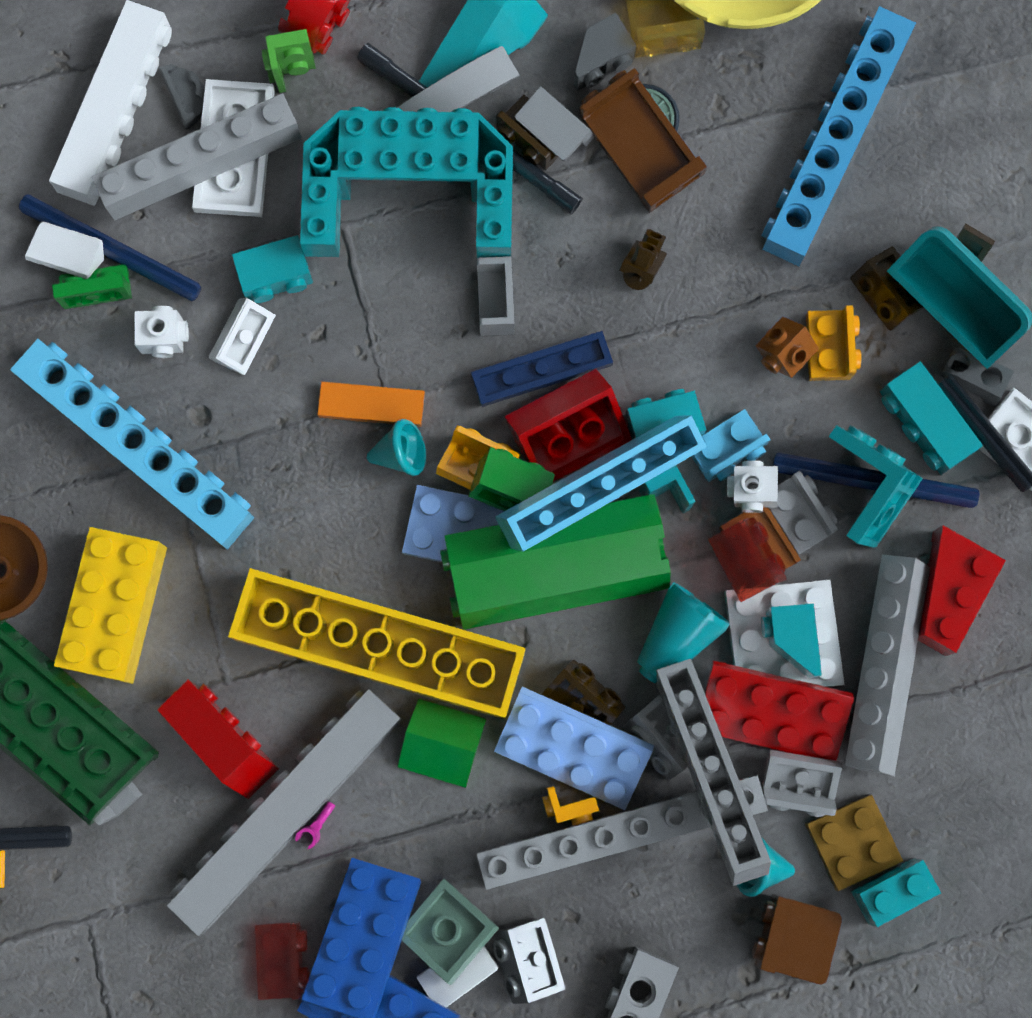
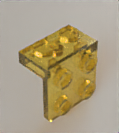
M626 0L631 36L637 45L635 58L701 49L705 35L703 19L697 20L696 16L683 9L674 0Z

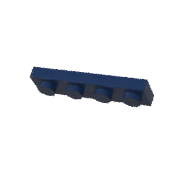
M603 331L473 371L471 376L481 406L484 407L582 376L594 369L601 370L613 366V360Z

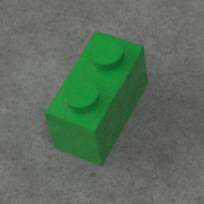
M490 447L479 461L468 497L505 512L551 486L555 474L545 470L540 464L525 462L513 457L506 450Z

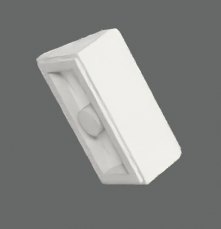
M41 222L34 234L25 258L28 261L88 279L104 261L103 242L95 237L47 222Z
M248 298L239 299L215 343L209 359L245 375L276 315Z
M484 946L452 985L447 984L430 967L419 974L417 979L428 997L448 1007L497 971L498 965Z

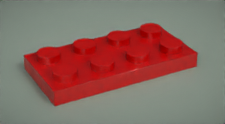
M718 661L712 662L705 689V696L722 737L792 754L837 761L854 701L853 693Z

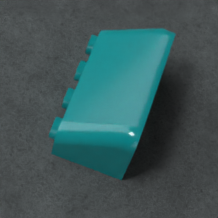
M932 227L921 234L887 270L986 369L1015 344L1032 325L1030 309L944 227Z

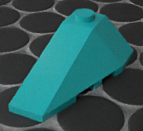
M467 0L419 82L429 87L466 64L501 46L504 47L508 55L518 48L522 49L533 39L548 18V14L536 0Z

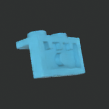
M744 409L704 434L702 438L707 448L691 457L708 482L716 477L721 482L734 474V466L745 459L747 461H755L767 452L764 447L771 439L767 434L762 435Z

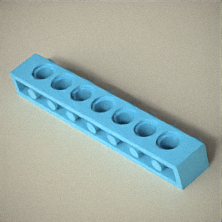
M37 339L10 370L228 550L254 519L251 513L247 511L251 505L236 492L231 497L221 489L225 483L212 472L208 471L203 475L197 470L195 466L198 461L184 449H181L179 453L175 452L168 446L172 440L157 427L152 432L142 424L146 418L133 407L129 406L124 410L116 403L120 397L105 384L100 389L90 382L94 376L82 365L77 363L72 367L64 360L68 354L55 343L51 342L47 346ZM63 370L62 380L56 384H50L52 374ZM90 392L89 400L85 404L76 405V398L80 393ZM108 413H116L115 422L109 427H102L103 417ZM135 434H141L142 443L135 449H128L130 437ZM160 456H168L169 463L167 467L161 471H155V460ZM187 477L195 478V487L190 492L182 493L180 491L181 482ZM213 499H221V510L214 515L207 514L206 506L208 502Z

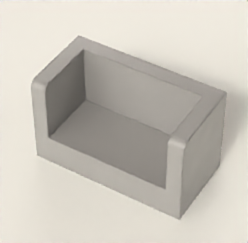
M511 256L477 258L480 336L514 335Z

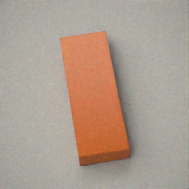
M321 381L318 417L383 424H395L400 419H408L417 427H422L425 391Z

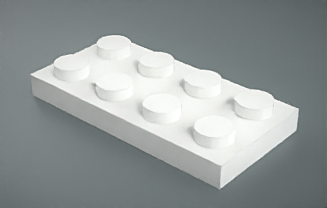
M206 79L201 129L273 98L275 92L274 85L269 83ZM268 154L195 185L192 204L193 211L195 213L262 217Z

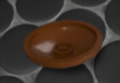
M0 515V566L4 565L6 569L5 574L0 577V621L19 615L35 602L45 585L48 562L44 546L31 528L14 518Z

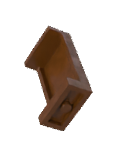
M634 68L628 73L625 70L617 73L610 79V86L600 93L598 90H594L584 97L581 101L582 106L579 108V116L592 131L598 143L650 214L702 177L706 172L707 166L700 156L695 158L639 80V73Z

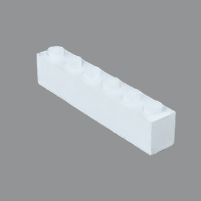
M126 0L49 179L57 193L93 206L96 205L100 195L92 176L117 165L121 155L120 146L124 136H129L134 124L133 115L137 106L140 107L145 100L147 82L150 76L153 77L157 72L159 66L158 56L162 47H166L170 41L172 29L165 13Z

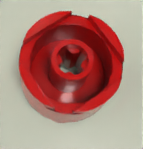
M288 0L285 9L289 11L287 21L282 18L280 19L278 31L286 33L306 29L312 52H319L324 55L333 40V37L330 36L332 30L336 25L341 28L349 16L350 9L347 6L350 0Z

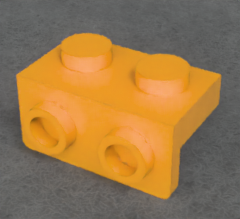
M457 425L453 432L452 440L440 460L435 474L467 489H471L479 461L490 447L506 450L518 459L520 454L507 444L496 443L483 437L474 429Z

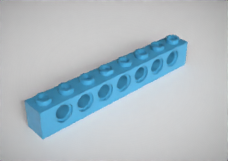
M880 6L874 18L867 15L858 34L863 36L864 39L860 46L853 44L845 61L846 64L851 66L846 75L841 72L839 73L831 90L837 95L833 103L825 102L817 119L823 122L819 132L811 131L803 148L809 151L805 161L797 160L789 177L795 180L791 190L783 189L775 206L781 209L776 220L770 217L761 236L767 240L762 250L800 266L916 22ZM871 45L880 46L884 52L874 51ZM857 74H866L871 81H863ZM843 102L853 103L857 110L847 109ZM829 131H839L843 135V139L833 138ZM823 159L828 162L830 167L821 168L815 163V160ZM801 189H812L816 197L808 198L804 196ZM796 217L801 221L802 226L792 227L788 224L786 218Z

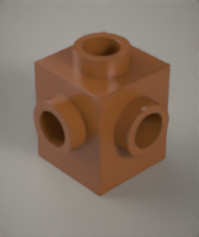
M782 317L768 330L766 335L755 345L763 357L761 363L767 370L773 374L782 373L790 378H793L819 350L804 325Z

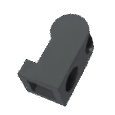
M954 348L941 372V376L943 379L953 376L962 388L984 399L983 402L996 408L1014 371L996 362L986 369L969 351Z

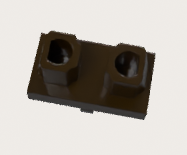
M647 229L642 241H635L619 270L623 272V278L627 286L635 290H643L652 284L667 256L666 252L661 251L666 236Z

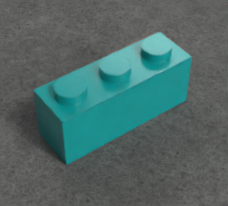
M921 361L889 382L880 391L883 396L881 400L884 407L891 414L897 415L903 423L902 430L906 437L913 443L917 442L924 452L923 459L933 471L937 470L940 475L983 446Z

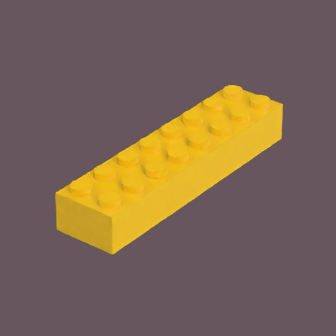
M252 568L249 569L228 635L229 638L241 643L505 720L526 650L524 647Z

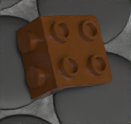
M772 894L771 901H766L762 912L761 922L765 923L762 936L756 938L753 947L752 958L756 959L754 965L760 970L774 974L778 972L820 985L826 983L842 923L841 915L834 911Z

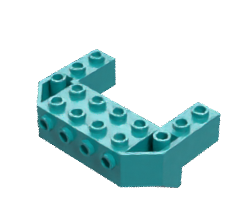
M351 107L348 110H339L304 142L300 245L305 257H339L341 200H351V180L471 182L472 202H477V258L511 256L513 146L480 113L472 112L465 108L454 109L452 112H438L433 108H421L414 112L403 111L396 107H388L383 109V111H369L364 107Z

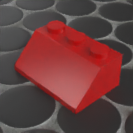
M597 369L504 416L526 462L540 464L545 470L554 473L553 482L632 440L612 386Z

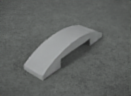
M501 46L452 72L397 108L403 111L414 112L421 108H433L438 112H452L454 109L468 106L489 92L496 91L520 75L504 47Z

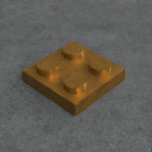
M872 794L836 809L835 816L824 815L805 824L836 891L847 888L903 862Z

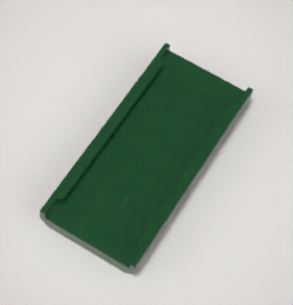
M5 620L0 621V749L91 826L94 823V819L153 760L155 761L158 758L159 752L64 670L55 667L51 659Z

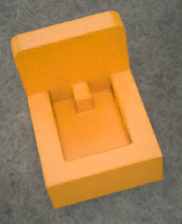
M554 786L546 788L548 795L542 797L547 817L555 816L556 823L571 819L573 826L592 821V813L599 811L595 797L560 806Z

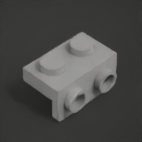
M769 750L761 787L766 805L780 811L789 809L805 811L807 814L815 817H822L824 815L835 816L837 809L835 797L842 771L841 762Z

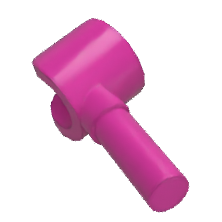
M328 801L311 825H307L297 832L296 842L300 840L304 832H309L313 837V841L307 850L313 848L319 842V831L335 808V805Z

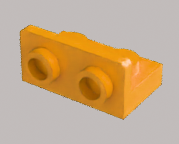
M846 305L843 310L808 311L806 314V328L819 348L808 360L809 381L850 380L855 375L856 370L861 368L860 349H855V336L859 335L860 321L859 316L854 315L853 305Z

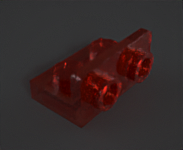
M754 517L744 519L708 539L740 602H744L770 587L787 580L784 574L786 567L783 560L777 553H773L767 542L769 535L766 528L761 522H757Z
M300 921L255 925L258 1000L301 999L309 980L308 967H302V952H307L308 948L306 929L301 930Z

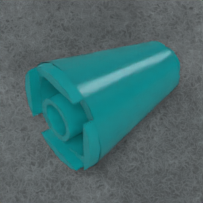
M673 582L666 592L637 659V662L642 666L639 672L656 684L657 669L688 659L692 660L726 631L730 625L729 621L708 604L694 597L693 593Z

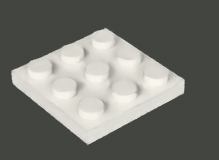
M831 580L726 590L724 592L727 620L730 623L728 628L733 665L824 687L845 685ZM814 603L822 676L807 678L769 646V638H763L761 629V617L766 616L767 609L777 606Z

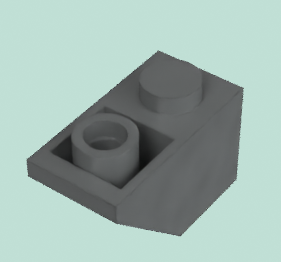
M616 12L586 29L575 71L574 87L577 91L586 86L587 88H592L598 85L605 75L614 70L621 72L633 63L637 45Z

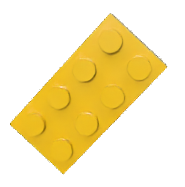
M89 527L54 663L55 667L130 684L134 683L167 550L166 546L159 541Z

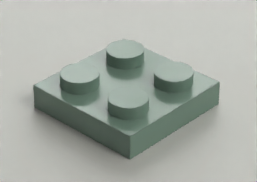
M443 879L408 920L402 941L447 984L452 985L499 927L450 882Z

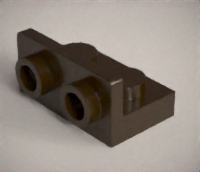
M523 94L506 113L500 111L496 115L497 131L510 144L514 142L521 148L522 155L535 166L539 164L546 171L558 156L516 120L515 115L529 100Z
M893 246L867 260L850 277L852 283L890 331L899 326L905 319L924 308L887 272L901 257Z
M572 660L541 694L608 725H611L625 709V706L621 703L620 696L614 690L608 687L605 688L595 679V674L588 666Z

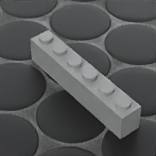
M282 93L92 176V179L105 208L115 221L300 140L302 137L297 122Z
M883 554L881 557L845 761L846 766L861 771L895 777L930 567L917 558Z

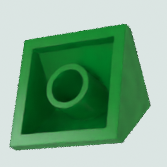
M418 699L406 730L398 767L466 788L486 719Z

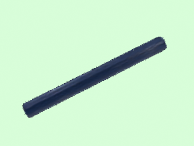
M29 194L24 195L19 203L18 208L22 213L39 222H47L102 240L104 256L121 265H126L127 268L190 301H195L201 292L202 287L198 282Z
M780 452L776 453L772 466H778V473L793 475L801 471L804 477L809 476L811 479L877 491L887 476L878 470ZM922 479L911 497L974 508L979 501V490Z

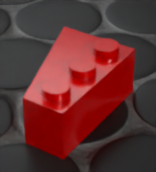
M942 525L932 532V547L929 563H927L930 567L918 641L942 655L948 656L957 653L1006 560Z
M188 679L157 711L223 784L249 799L279 768L260 749L262 744L249 731L244 733L237 726L240 720L227 707L221 709L215 703L218 696L206 684L203 683L199 687Z

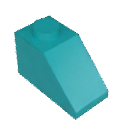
M814 603L777 606L767 609L766 616L761 617V629L763 638H769V646L807 678L822 676Z

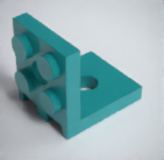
M836 425L829 438L887 475L846 535L858 544L876 548L923 478L905 467L903 463L906 459L895 451L881 444L876 448L874 445L877 440L866 432L852 425L847 430Z

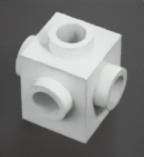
M169 306L152 307V311H135V346L142 354H152L156 358L173 357V353H183V342H188L189 329L187 321H183L177 310H173Z
M744 461L742 466H734V476H728L727 497H734L735 507H742V512L761 513L763 512V507L778 508V466H764V463L761 461ZM750 485L758 486L756 489L747 488Z

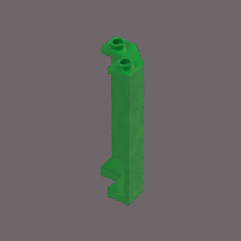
M655 494L608 503L525 551L511 549L499 525L444 535L447 549L440 550L444 571L451 570L456 593L455 597H450L453 618H461L463 630L666 590L670 587L671 571L669 559L664 551L663 538H665Z

